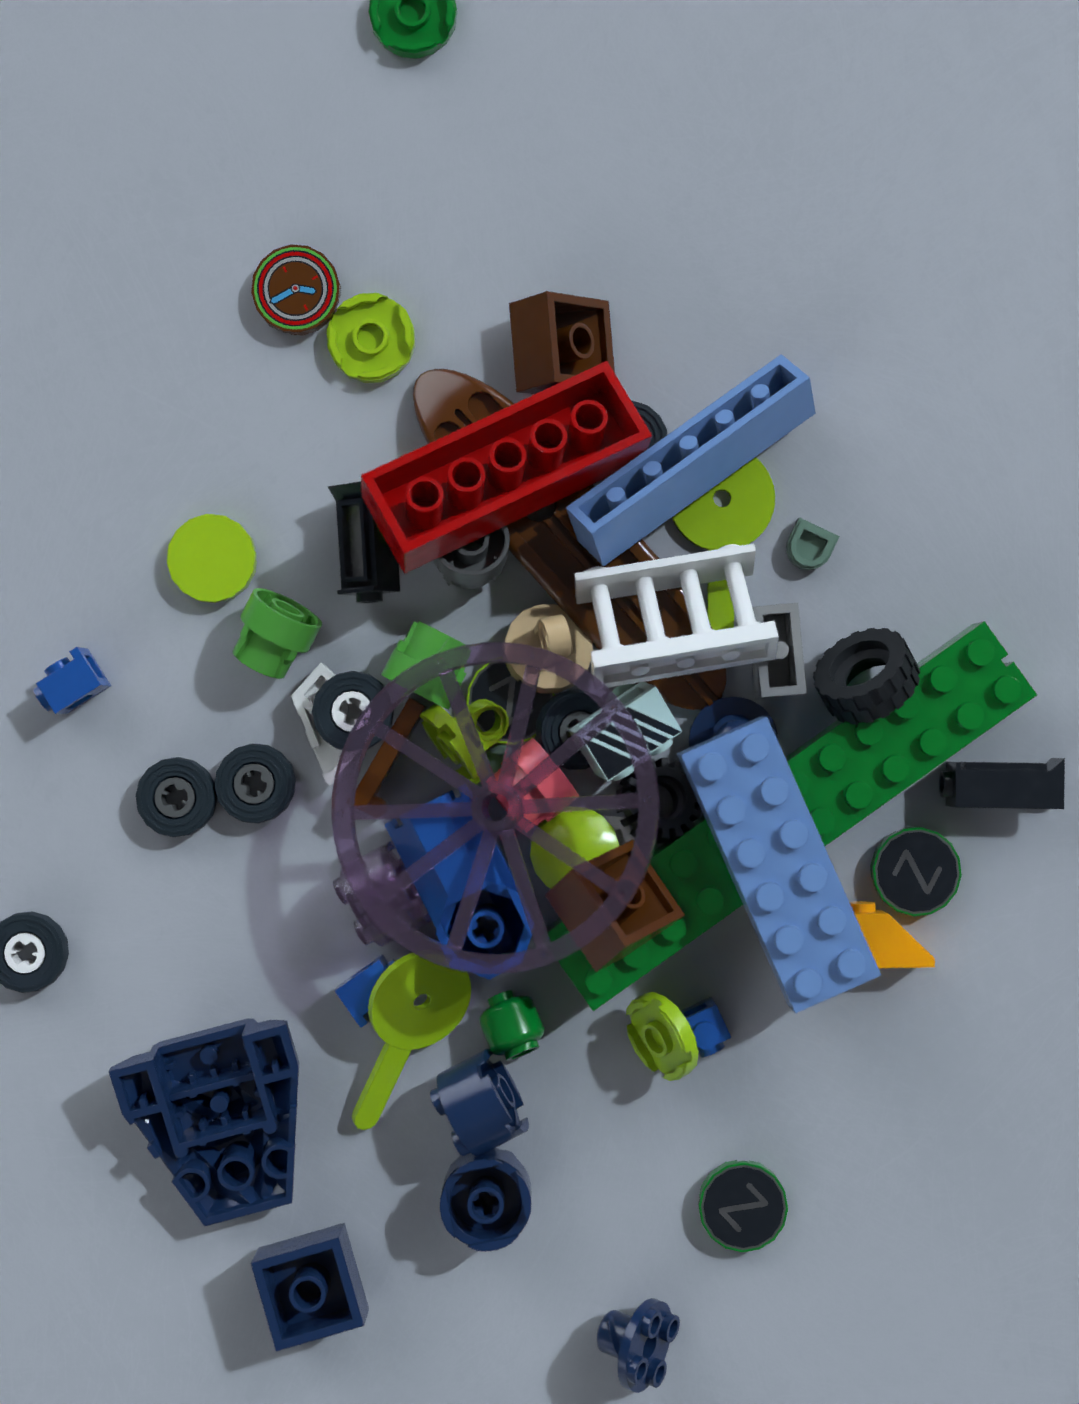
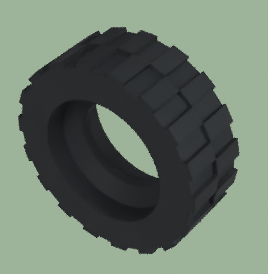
M868 628L865 631H857L844 639H840L832 648H828L824 652V656L816 664V671L813 672V679L815 681L813 684L829 713L840 722L844 723L846 721L856 725L862 722L866 724L871 723L881 717L883 719L894 710L900 709L905 705L904 702L915 693L914 689L919 685L920 681L918 677L920 668L905 639L901 637L900 633L892 632L889 628ZM886 665L879 674L867 682L847 686L861 672L872 667Z

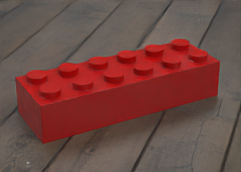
M605 361L362 474V498L402 571L406 574L612 475L649 448L652 434L608 361Z

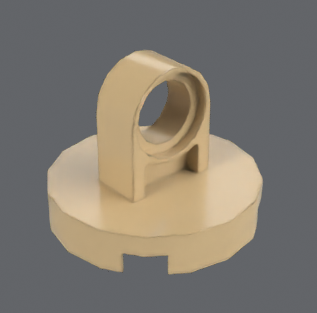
M556 604L536 605L522 611L510 624L503 642L504 661L511 676L517 681L520 679L525 685L533 687V691L538 693H560L573 687L588 670L591 662V651H593L592 641Z

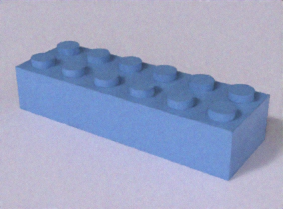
M758 717L677 753L787 1005L796 1014L881 976L768 718Z

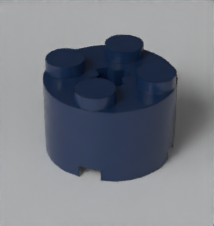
M485 1049L439 1073L436 1080L437 1088L430 1091L433 1106L441 1116L446 1114L454 1130L451 1132L453 1144L463 1157L470 1153L480 1156L527 1132L529 1129L528 1118L520 1120L517 1108L524 1105L520 1093L501 1060L494 1064L489 1060L492 1055L490 1049Z
M494 1148L480 1156L470 1153L464 1157H458L450 1165L446 1173L440 1197V1214L446 1230L454 1238L456 1237L468 1245L469 1248L476 1251H495L510 1245L522 1232L531 1214L532 1189L529 1175L522 1163L508 1150ZM488 1192L490 1196L494 1197L493 1204L485 1205L484 1199L479 1198L480 1193Z

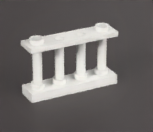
M754 543L741 546L729 544L717 550L609 568L597 566L589 568L584 572L574 573L577 604L593 603L602 645L601 650L591 651V672L595 690L775 660L779 639L775 621L764 623L756 621L745 581V576H751L754 572L756 555ZM726 580L738 626L715 631L710 628L700 584ZM682 587L693 634L669 638L665 636L655 591ZM637 595L648 641L624 646L619 641L610 599Z

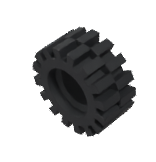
M660 758L656 761L654 759L649 760L636 767L630 775L623 778L619 783L623 787L616 790L615 798L621 799V803L615 805L616 812H624L626 817L620 820L623 827L631 825L633 829L629 834L635 838L641 835L644 836L643 842L651 843L657 840V844L664 843L684 835V832L691 830L695 826L693 821L701 816L702 811L696 809L699 806L685 772L680 770L681 763L677 760L670 764L668 763L669 758ZM650 785H661L671 794L673 809L667 817H657L647 808L645 793Z

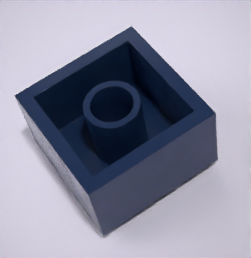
M345 1223L258 1248L251 1261V1267L276 1352L365 1325L369 1306Z

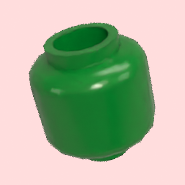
M507 990L487 1000L489 1008L480 1015L479 1024L492 1054L504 1055L506 1061H510L527 1055L540 1047L538 1041L543 1037L544 1026L531 997L523 995L514 997L512 990Z

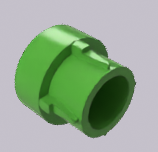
M255 588L240 615L244 626L232 652L240 662L254 671L272 678L283 679L297 653H306L310 650L322 627V621L312 611L282 594L263 588Z
M414 621L404 640H399L381 675L449 710L467 674L464 670L473 651L470 650L469 646L420 621L418 623Z

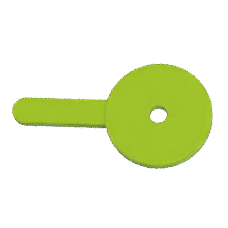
M755 457L672 517L674 524L688 541L708 551L717 550L729 544L739 546L750 544L764 532L774 512L775 490L771 476L765 466ZM717 491H725L729 494L730 503L727 506L719 507L714 503L713 497ZM726 580L707 583V615L709 623L715 631L734 628V608Z
M420 950L401 957L381 974L372 989L368 1004L369 1019L373 1029L385 1044L351 1115L352 1121L358 1129L367 1130L376 1125L411 1050L430 1046L446 1037L456 1028L467 1011L471 998L469 975L466 970L462 971L453 968L443 951ZM427 994L423 1004L414 1005V1001L419 995Z

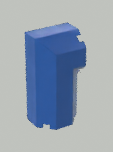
M465 783L458 787L461 796L456 798L451 790L400 816L399 818L403 825L399 826L396 818L384 825L437 930L436 936L451 966L462 971L466 970L475 973L477 976L490 980L523 963L535 928V917L468 783Z

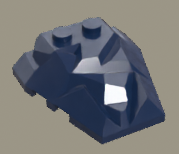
M247 1018L171 1038L153 1045L150 1052L132 1056L109 1069V1076L121 1114L129 1125L135 1123L149 1142L147 1149L154 1159L160 1157L174 1176L172 1183L204 1226L292 1203L300 1063L287 1021L267 1020L258 1023L255 1019Z

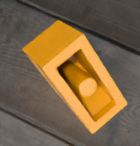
M849 902L878 968L935 967V958L889 913L876 909L875 902Z

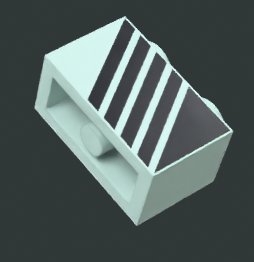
M639 682L568 730L594 774L607 782L612 779L617 781L630 775L636 769L635 763L647 755L654 756L667 750L673 744L672 738L682 732L657 687L646 682Z

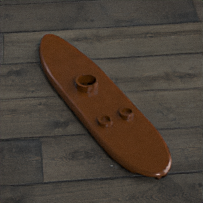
M432 369L422 373L417 378L413 389L414 409L427 444L514 404L503 394L484 382L467 374L449 369ZM592 484L554 502L555 508L550 518L537 522L525 516L508 524L507 528L510 537L509 551L577 627L592 641L594 646L601 650L602 645L593 603L577 604L574 573L584 572L589 568L602 565L577 540L566 510L567 506L595 486ZM641 539L604 567L609 568L660 558ZM682 587L655 591L665 636L674 638L693 634ZM631 595L610 599L620 644L627 646L647 642L638 596ZM726 668L645 682L656 686L666 703L684 709L701 710L707 705L711 706L714 704L713 701L723 697L727 680Z

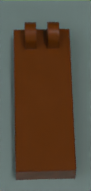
M413 698L408 699L348 804L375 818L386 814L388 810L386 801L376 795L421 720L420 714L428 708L427 706Z

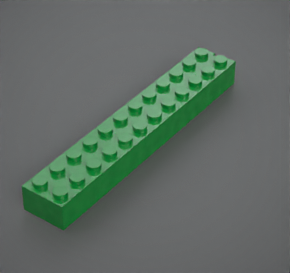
M985 621L971 624L917 663L920 668V674H918L920 678L919 685L915 687V693L912 697L908 698L904 702L905 705L900 709L894 710L883 719L881 717L867 724L862 722L856 725L837 720L785 757L824 846L831 843L1037 696L1014 662H1002L1001 659L1007 656L1008 653ZM704 815L693 822L695 826L691 830L684 832V835L665 842L645 856L685 914L673 925L626 957L598 972H595L560 918L540 931L541 939L592 1011L598 1009L743 905Z

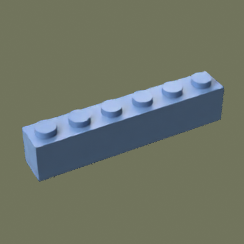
M782 354L773 359L567 506L566 510L577 540L604 567L816 414L810 377Z

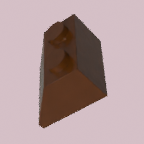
M545 291L509 303L516 392L536 394L605 361H608L615 373L609 301Z
M634 840L572 868L545 894L595 972L626 957L685 916Z

